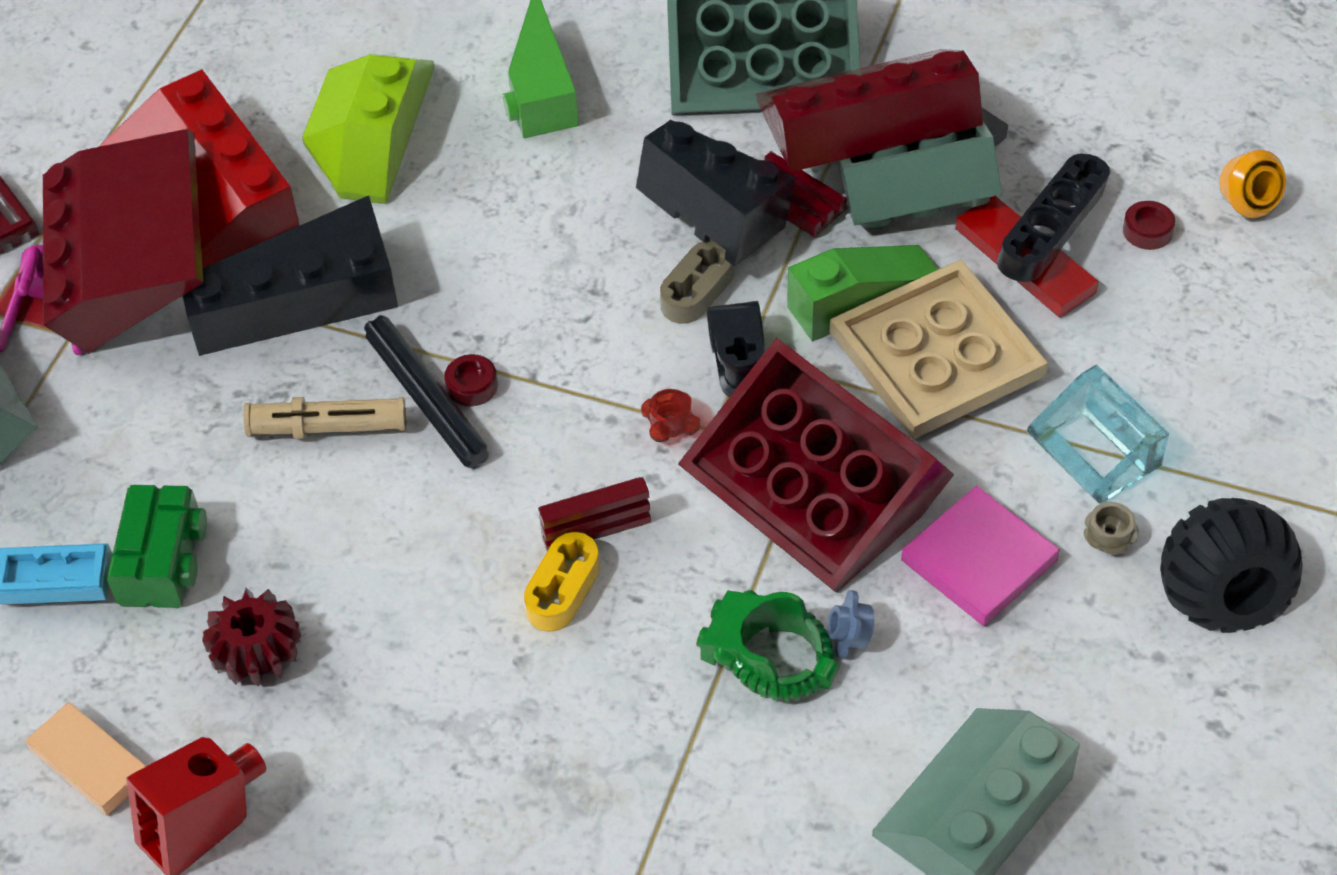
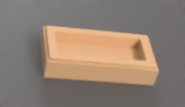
M70 702L65 704L25 740L31 752L106 816L129 796L126 778L146 767V765Z

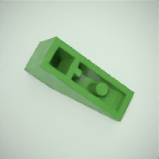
M530 0L508 70L510 92L503 93L509 122L517 120L523 139L579 126L576 91L541 0Z
M920 245L833 248L788 267L787 307L813 342L831 334L830 319L938 270V268Z

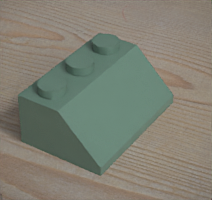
M984 122L982 126L837 161L845 197L847 198L848 210L854 226L863 224L866 228L881 227L891 223L893 217L912 214L913 217L918 218L929 217L939 213L941 207L959 203L963 207L980 206L988 203L990 197L1002 194L994 139Z
M976 708L872 830V836L927 875H994L1073 778L1080 743L1031 711Z

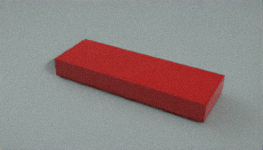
M992 196L988 203L972 207L958 216L955 229L997 264L1003 240L1021 216L997 196ZM1025 248V252L1021 257H1024L1027 254H1031L1032 251ZM1060 250L1040 277L1034 281L1018 283L1061 318L1096 294L1099 281Z

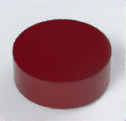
M1156 201L1137 202L1131 205L1125 213L1123 234L1129 243L1138 248L1146 250L1162 248L1172 239L1175 216L1162 203Z
M476 354L460 356L454 359L445 370L444 379L447 394L459 405L478 406L484 404L497 391L496 368L484 356Z

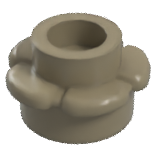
M1117 502L1099 504L1085 519L1087 528L1084 530V537L1087 543L1095 549H1100L1107 554H1120L1128 549L1129 544H1134L1137 541L1139 530L1135 523V517L1131 510L1123 504ZM1105 530H1113L1115 533H1107Z

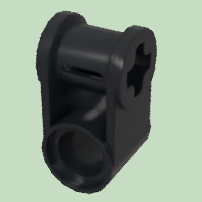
M758 301L706 308L712 353H715L720 387L728 397L732 395L765 352L763 325Z

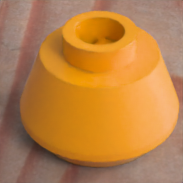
M1253 150L1232 158L1224 166L1220 175V191L1227 202L1240 215L1249 218L1262 217L1272 211L1284 195L1286 188L1284 166L1275 154L1266 150Z

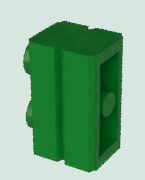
M130 485L127 488L107 576L114 599L122 607H147V604H151L153 607L179 608L183 603L185 588L194 587L197 579L198 564L197 557L193 554L195 541H203L205 538L207 516L204 508H198L193 490L188 486L163 485L162 488H157L155 485Z

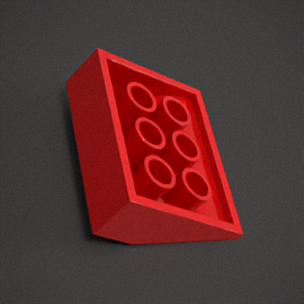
M203 69L159 88L98 146L183 129H189L195 134L202 268L300 226L291 186Z

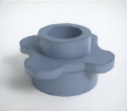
M849 590L842 606H833L829 614L828 634L830 639L837 640V657L846 658L849 647L865 649L872 638L874 611L871 605L858 603L859 596L857 591Z

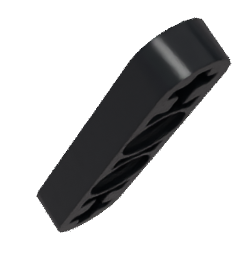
M1080 153L1071 156L1005 236L997 260L998 269L1003 275L1018 282L1034 281L1041 276L1102 197L1110 174L1109 166L1104 160L1091 154ZM1083 178H1086V179L1084 180L1083 185H1081V184H1079L1078 182H1076L1077 180L1080 181V180H1082ZM1054 200H1066L1073 203L1076 207L1063 206ZM1032 226H1044L1050 228L1055 233L1046 234L1037 231ZM1025 248L1032 251L1031 254H1027L1024 257H1021L1025 252Z

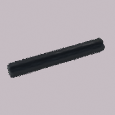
M379 315L374 320L368 321L364 326L366 339L465 467L474 468L478 463L484 462L489 456L486 442L390 319Z

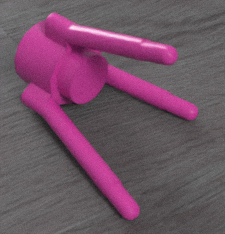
M43 245L30 246L22 253L19 275L16 277L14 292L0 328V352L5 349L24 296L29 295L33 298H43ZM71 343L74 354L81 355L83 350Z

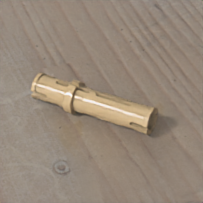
M292 397L291 403H245L243 414L244 430L247 437H253V435L293 434L294 439L306 438L307 433L375 430L406 431V402L404 397L396 399L306 402L304 397Z

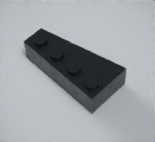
M369 195L203 268V284L182 296L199 356L398 307L391 267Z

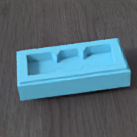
M109 544L0 548V605L106 600L108 592L107 576L112 558Z

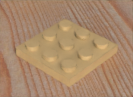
M961 259L830 319L831 335L913 440L1047 375L1048 362Z

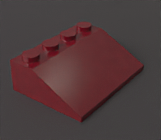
M938 49L756 93L757 103L790 172L983 125L979 73L964 50Z
M183 129L80 150L61 163L52 165L43 174V325L89 354L203 284L195 134L192 131Z
M777 337L678 463L681 468L836 593L918 521L954 476L937 458Z

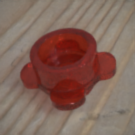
M664 389L654 394L651 399L646 400L642 404L641 414L649 420L651 425L649 429L651 439L656 442H666L670 437H676L682 433L693 435L699 430L700 419L692 414V399L690 395L677 389Z

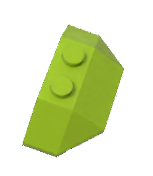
M369 54L328 69L302 140L322 173L331 182L332 188L340 199L359 200L369 195L372 203L387 204L435 68L433 60Z

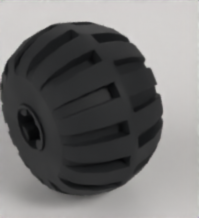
M1241 498L1211 500L1207 504L1208 507L1199 505L1189 511L1190 517L1186 520L1180 519L1171 529V536L1167 537L1161 556L1160 571L1162 583L1171 605L1182 614L1189 616L1188 621L1209 631L1221 628V633H1233L1242 629L1243 631L1255 629V626L1260 624L1264 626L1273 622L1272 617L1277 613L1282 615L1290 606L1291 598H1294L1298 592L1303 568L1301 549L1294 531L1286 520L1263 504Z

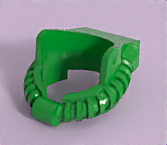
M727 590L723 600L717 599L710 615V618L713 620L708 628L702 627L696 642V646L700 647L702 661L714 666L716 662L726 667V670L732 671L737 679H741L740 682L749 688L750 691L766 699L770 697L774 701L783 699L784 702H789V699L794 698V701H798L802 696L804 698L810 697L811 692L816 693L820 688L829 689L840 667L833 660L834 650L832 649V641L820 620H816V616L813 613H807L804 601L799 596L789 592H775L762 596L753 590H746L745 592ZM767 627L769 632H793L802 636L811 644L816 654L817 663L813 672L806 669L793 676H778L773 661L750 652L745 646L753 635Z

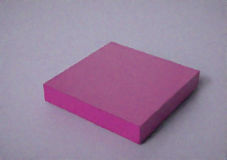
M976 485L902 549L901 561L984 627L1058 561L1060 549Z

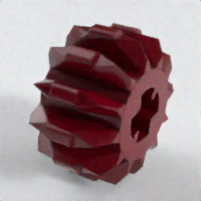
M245 588L240 600L233 601L223 596L222 607L224 611L208 612L207 624L209 628L203 631L204 636L202 637L205 650L210 653L209 660L212 667L217 670L218 674L226 672L228 678L235 685L247 675H250L251 681L258 687L262 680V675L268 672L281 678L283 671L281 663L296 662L298 654L296 644L301 642L300 638L302 637L299 623L295 621L291 605L287 603V600L277 602L276 596L269 589L258 598H254L253 593Z

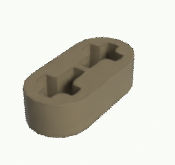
M715 241L700 242L692 247L660 286L661 311L668 320L678 324H688L696 321L730 284L733 278V266L724 259L726 250ZM702 265L708 267L704 273H702ZM692 290V299L685 297Z

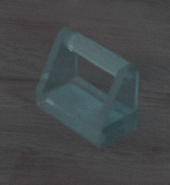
M1097 364L1081 373L1027 428V433L1099 504L1107 501L1162 466L1169 433ZM1082 413L1125 457L1103 478L1055 429Z

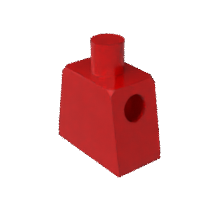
M201 737L126 778L135 843L165 875H180L243 823L247 817L245 786L266 772V764L260 753L254 746L245 743L227 755L211 738Z

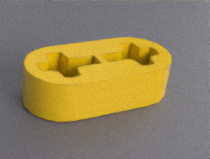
M571 532L557 537L551 544L524 592L526 615L532 626L542 631L551 632L566 627L573 620L600 570L598 546L593 538L584 533ZM577 554L583 555L584 561L576 560L567 574L565 559L573 560ZM558 589L560 605L552 603L547 609H541L540 601L548 603Z

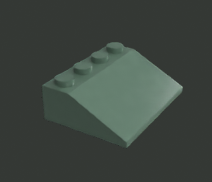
M667 0L672 115L761 111L757 103L756 93L860 68L857 0Z

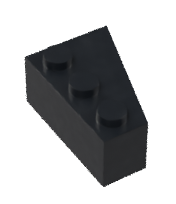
M669 120L644 137L636 189L674 219L680 217V215L685 217L696 226L694 235L703 242L710 241V238L726 250L724 259L735 267L785 228L796 177L779 170L775 164L769 161L758 160L736 150L728 142L716 141L695 131L687 123Z

